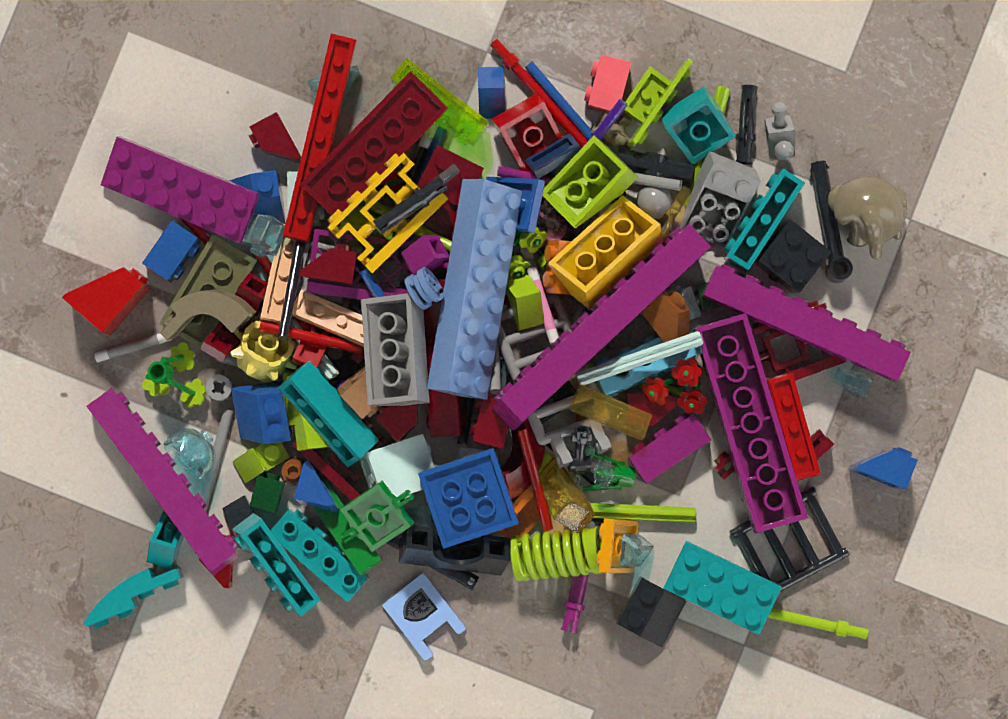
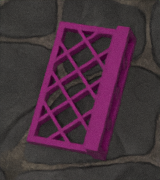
M315 229L310 263L316 259L317 250L321 255L323 254L318 247L319 235L330 236L336 244L343 245L350 239H357L352 234L344 233L340 238H345V240L339 243L331 231ZM370 236L365 238L367 242H372L370 243L371 246L375 243L385 245L391 240ZM359 241L358 243L363 249L356 254V258L366 249ZM405 241L398 249L402 246L409 247L413 242ZM393 253L392 257L400 266L398 270L388 277L380 266L378 267L386 278L378 284L385 296L409 293L407 289L396 288L390 280L402 270L407 276L412 274L411 271L410 274L405 269L407 267L406 264L402 265ZM355 265V267H354L355 270H356L358 273H360L361 271H360V270L358 269V267ZM360 274L352 281V284L308 278L306 292L360 300L374 298L366 284L356 283V281L362 278ZM388 281L392 287H385L382 285Z

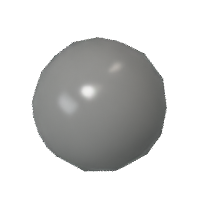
M644 186L637 194L636 205L654 220H658L671 207L672 199L667 189Z

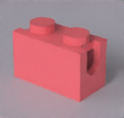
M601 55L599 62L594 61L590 75L595 77L593 87L587 86L584 101L589 102L587 109L601 113L604 111L609 113L617 101L623 97L631 62Z

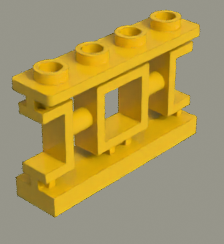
M395 153L384 164L387 169L381 175L376 172L365 182L369 187L362 194L357 190L346 201L349 206L343 212L338 209L328 219L331 224L327 228L338 239L348 230L366 248L357 259L371 273L387 260L448 200L442 193L428 202L430 205L426 208L423 207L409 222L404 219L383 234L385 238L392 231L396 235L371 259L367 257L374 248L365 238L375 229L379 231L373 222L374 218L367 210L385 193L396 204H399L418 187L405 174L414 163L404 153L400 156ZM402 163L404 167L397 175L406 184L396 194L387 185L378 192L375 188ZM364 200L367 204L359 212L368 222L358 231L348 222L339 229L337 225Z

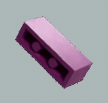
M684 413L673 421L674 427L668 431L663 427L652 435L654 439L646 446L641 442L629 450L632 455L628 457V460L645 484L712 440L695 414L688 416Z

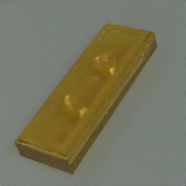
M582 384L577 387L570 410L639 440L645 438L652 414Z

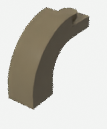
M222 290L199 291L178 299L170 306L177 315L172 314L163 323L165 328L160 334L166 340L174 339L200 314H207L217 318L233 333L239 331L254 316L256 311L245 300L233 293Z

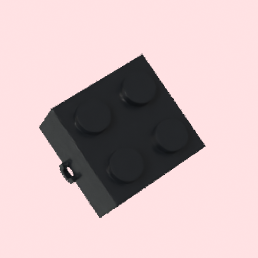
M790 219L782 223L761 250L754 263L768 273V278L773 282H779L790 292L796 294L802 291L831 251Z

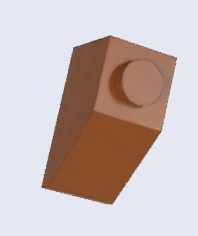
M674 289L661 293L641 312L664 343L689 334L690 309L685 304L684 297Z

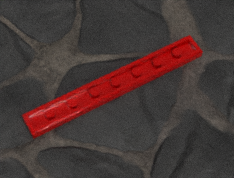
M332 33L330 35L283 238L309 243L318 202L300 183L331 152L357 43L356 39Z

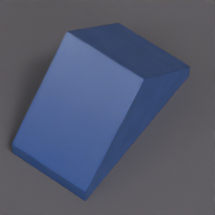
M478 67L479 119H493L505 112L503 67Z
M309 460L304 462L294 499L301 505L332 512L338 511L339 508L316 467Z

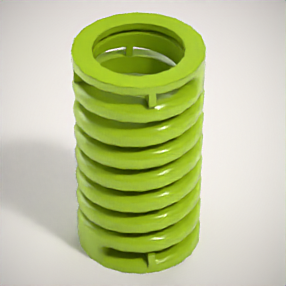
M599 527L583 528L582 531L574 529L572 534L567 529L562 534L557 530L552 535L548 531L544 532L543 535L539 532L534 533L533 537L530 534H523L522 538L518 535H513L511 538V562L516 581H528L530 578L539 580L540 578L549 579L550 577L589 575L591 572L603 574L599 572V566H597L596 562L602 539L599 537ZM583 548H584V553H585V557H586V560H585V561H584V558H583V556H584V554H583Z

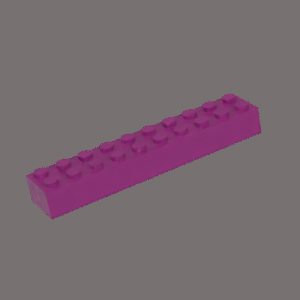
M690 224L683 230L680 226L676 228L644 261L642 260L626 276L628 281L623 277L607 293L609 298L604 295L589 310L591 315L585 312L570 327L571 333L566 330L551 345L554 348L553 350L547 347L532 362L533 368L528 365L513 380L516 383L514 386L509 382L494 397L497 401L492 407L513 431L518 428L661 293L687 271L711 246Z

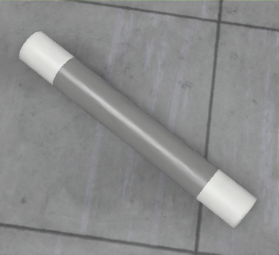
M158 333L95 352L94 356L98 363L171 340H166Z

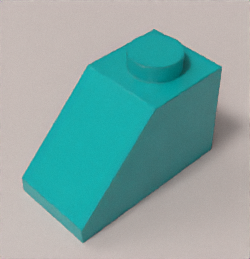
M164 510L149 541L146 562L172 569L184 536Z

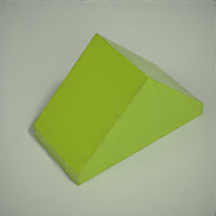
M524 275L507 280L506 294L518 330L522 331L544 325L541 291L531 277Z

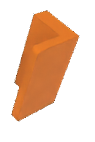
M529 487L513 502L519 524L499 530L503 536L510 538V542L513 535H518L522 538L523 534H527L540 520L534 494Z

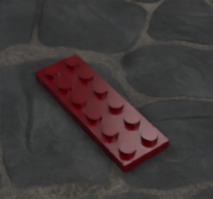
M410 71L300 185L331 216L338 209L343 212L349 206L346 201L357 190L362 194L369 187L365 182L376 172L381 175L387 169L384 164L395 153L398 156L403 153L405 154L448 110V107Z

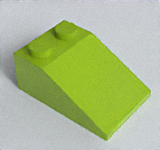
M593 136L543 189L542 196L574 228H577L619 198L638 176L601 140Z

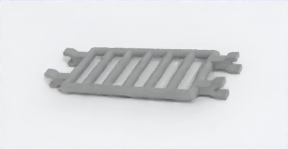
M526 247L519 248L520 252H517L516 255L522 256L524 261H529L531 264L529 268L537 267L533 254L529 253ZM546 270L538 271L541 281ZM549 293L546 295L548 305L553 304L558 315V319L554 320L556 330L563 328L564 332L568 330L571 333L570 327L572 322L561 295ZM508 308L502 310L497 343L512 380H514L520 373V370L528 365L533 366L532 362L543 351L516 360L510 346L546 334L544 325H540L506 336L501 322L514 317L512 309ZM586 363L578 372L589 369V364ZM577 373L574 376H572L569 380L577 378ZM596 381L586 384L587 391L539 407L528 417L537 442L540 445L551 443L559 469L573 462L563 438L574 433V427L578 425L590 428L597 454L607 452L612 447L601 424L610 420V415ZM590 400L593 401L598 413L597 415L545 433L540 418Z

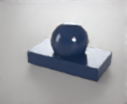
M568 134L525 161L537 179L547 173L555 177L581 150V147L572 135Z

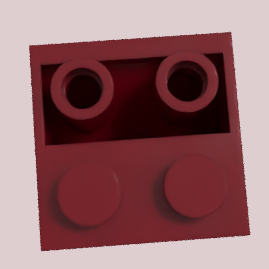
M489 390L487 400L477 399L475 409L480 412L478 420L472 419L469 435L473 436L472 441L475 443L504 449L509 425L492 408L497 401Z
M418 404L380 406L377 411L378 416L375 418L397 442H400L418 425Z

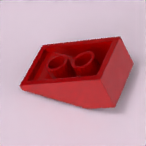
M537 94L492 119L518 168L522 171L532 172L525 160L563 138L545 102Z

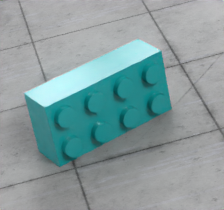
M686 540L663 589L760 635L782 586Z

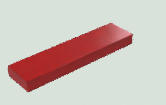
M793 373L767 379L797 481L821 475Z

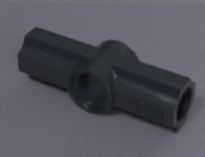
M619 147L617 156L634 173L681 180L682 187H690L695 165L670 160L667 156L658 153H641Z

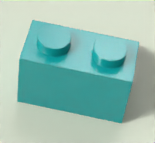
M705 85L661 115L664 127L692 165L706 157L709 151L714 152L736 137L721 108Z

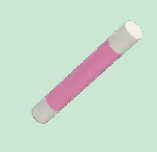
M537 267L527 269V273L541 291L544 327L550 344H553L559 336Z

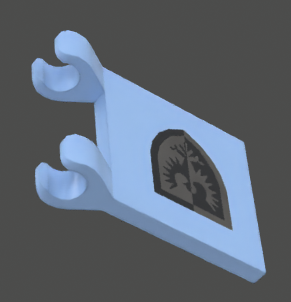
M424 573L382 605L424 660L430 659L433 656V652L423 640L446 621H448L457 634H461L466 630V626Z

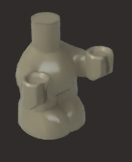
M604 111L592 127L591 134L595 132L608 115V112ZM624 113L617 123L615 122L603 137L604 141L614 146L622 145L627 149H631L627 146L630 138L625 135L624 129L631 124L632 118Z

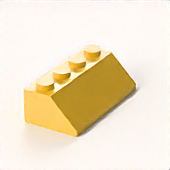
M621 196L548 264L569 293L590 309L663 242L661 225L627 198Z

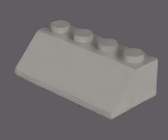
M409 293L361 299L368 406H402L430 403L429 389H427L428 372L423 309L414 302Z

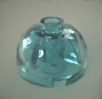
M183 428L177 430L163 443L166 452L169 453L172 450L175 454L174 462L195 478L198 475L200 480L209 472L216 458L215 449L211 444L213 438L204 430L198 432L195 429Z

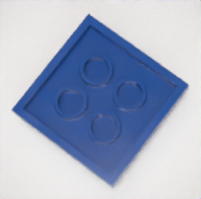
M494 448L418 473L443 549L519 524Z

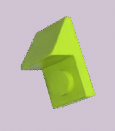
M283 442L261 444L251 448L233 460V463L246 484L257 478L258 475L260 476L290 459L291 456Z

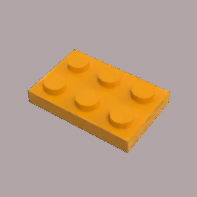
M604 518V523L601 524L599 530V537L602 539L601 550L598 551L596 559L599 572L634 573L639 521Z

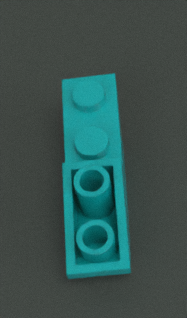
M151 567L124 580L107 593L92 609L84 621L85 627L93 625L94 629L110 624L108 618L118 615L120 620L134 614L132 609L139 606L135 596L142 600L154 595L153 589L163 586L164 590L179 585L178 579L184 577L181 568L155 576Z

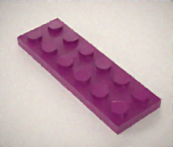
M117 136L100 184L103 187L238 243L244 242L260 196L258 192L121 136Z

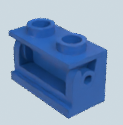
M171 220L142 264L170 283L174 279L177 281L186 269L184 264L188 258L193 259L200 250L201 246L198 244L201 240Z

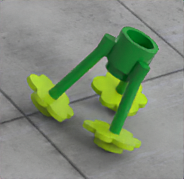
M181 342L178 346L171 348L172 355L169 358L162 357L160 362H153L149 366L145 376L146 379L142 382V387L144 390L149 391L151 396L156 397L158 394H168L170 391L169 385L183 391L180 396L181 401L186 403L187 407L192 408L194 405L199 406L204 402L206 387L203 386L202 380L198 378L194 379L192 383H186L185 386L173 380L174 372L171 366H176L179 372H183L185 369L191 370L195 366V361L193 360L195 351L190 350L188 343Z

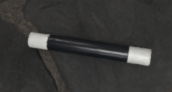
M426 134L422 135L412 160L414 165L407 172V176L413 182L416 180L432 141V137Z

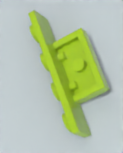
M688 58L682 63L671 81L651 66L645 71L625 100L628 106L623 112L640 124L627 143V146L631 148L636 143L641 145L649 134L646 129L651 122L655 124L663 114L661 107L665 101L669 104L678 91L674 88L678 82L681 81L683 83L690 75L692 70L689 66L693 62L691 59Z

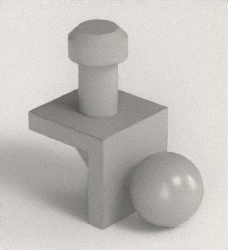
M777 102L772 105L774 117L764 118L768 132L769 154H775L780 160H788L795 151V129L791 116H785L787 105Z

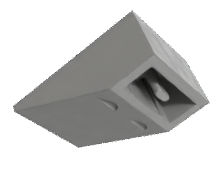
M709 151L693 186L680 225L682 230L690 224L704 240L726 247L761 182L756 169Z

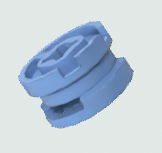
M427 267L419 269L416 275L411 274L405 278V285L410 296L421 309L425 310L432 305L433 301L438 302L444 298V294L439 292L442 287L438 279Z

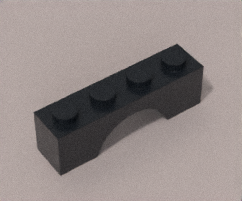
M412 525L403 531L399 539V563L501 576L510 562V538L483 535L477 539L443 549L440 538L435 534L433 528Z

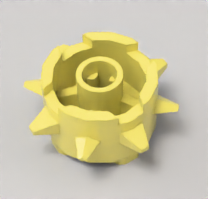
M255 319L245 329V332H234L241 342L239 347L231 351L230 354L232 357L237 358L238 367L250 377L264 383L277 381V378L285 372L287 367L297 369V365L292 362L290 357L292 352L297 349L298 344L292 341L291 338L285 341L279 340L277 338L278 335L259 331L261 321Z

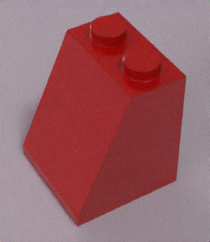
M122 267L65 293L62 298L98 330L111 336L151 288L146 284L149 279L135 268L128 270Z

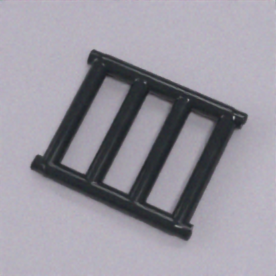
M815 487L801 492L803 503L807 502L833 553L819 560L799 521L790 523L789 526L810 564L796 572L774 529L763 531L787 576L776 582V584L782 586L780 592L850 555L845 547L842 548L815 497L817 495ZM750 520L729 531L733 538L737 537L754 572L771 581L746 534L752 530Z

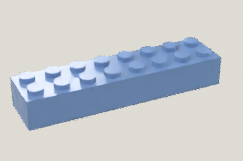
M486 179L462 180L443 292L444 298L441 303L427 389L466 398L486 400L488 398L522 191Z

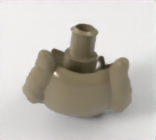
M871 176L853 178L832 188L828 196V204L832 211L834 210L835 218L841 225L849 223L851 226L849 236L846 239L849 244L855 247H863L868 244L870 256L878 260L882 256L884 242L891 238L895 240L901 239L902 228L904 227L907 215V200L903 190L894 187L885 180Z

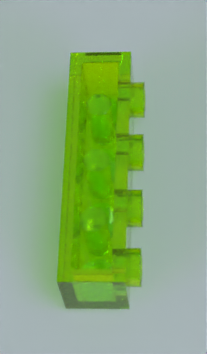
M406 57L391 76L393 88L411 71L448 107V110L435 123L444 130L449 127L455 132L454 138L466 146L469 143L474 146L488 129L489 121Z

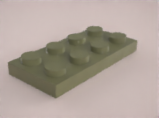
M212 234L170 306L188 294L204 290H222L235 294L240 283L250 272L252 273L258 261ZM170 306L159 323L163 327H165L163 323L172 314L177 315ZM200 314L178 336L201 348L204 340L220 321L211 315Z

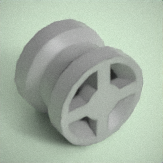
M221 374L209 378L206 383L208 396L217 401H225L232 396L231 388H234V384L230 378Z

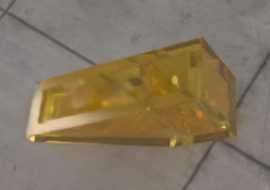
M553 457L539 473L544 494L553 519L578 534L591 522L595 514L589 499L564 467L559 469L556 458Z

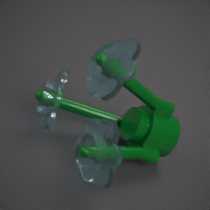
M592 439L589 444H586L585 456L590 455L591 459L593 457L599 459L594 469L595 485L582 486L580 476L574 475V482H570L569 488L571 497H575L577 503H582L583 492L608 489L622 490V487H632L635 481L634 467L626 466L625 461H618L602 454H597Z

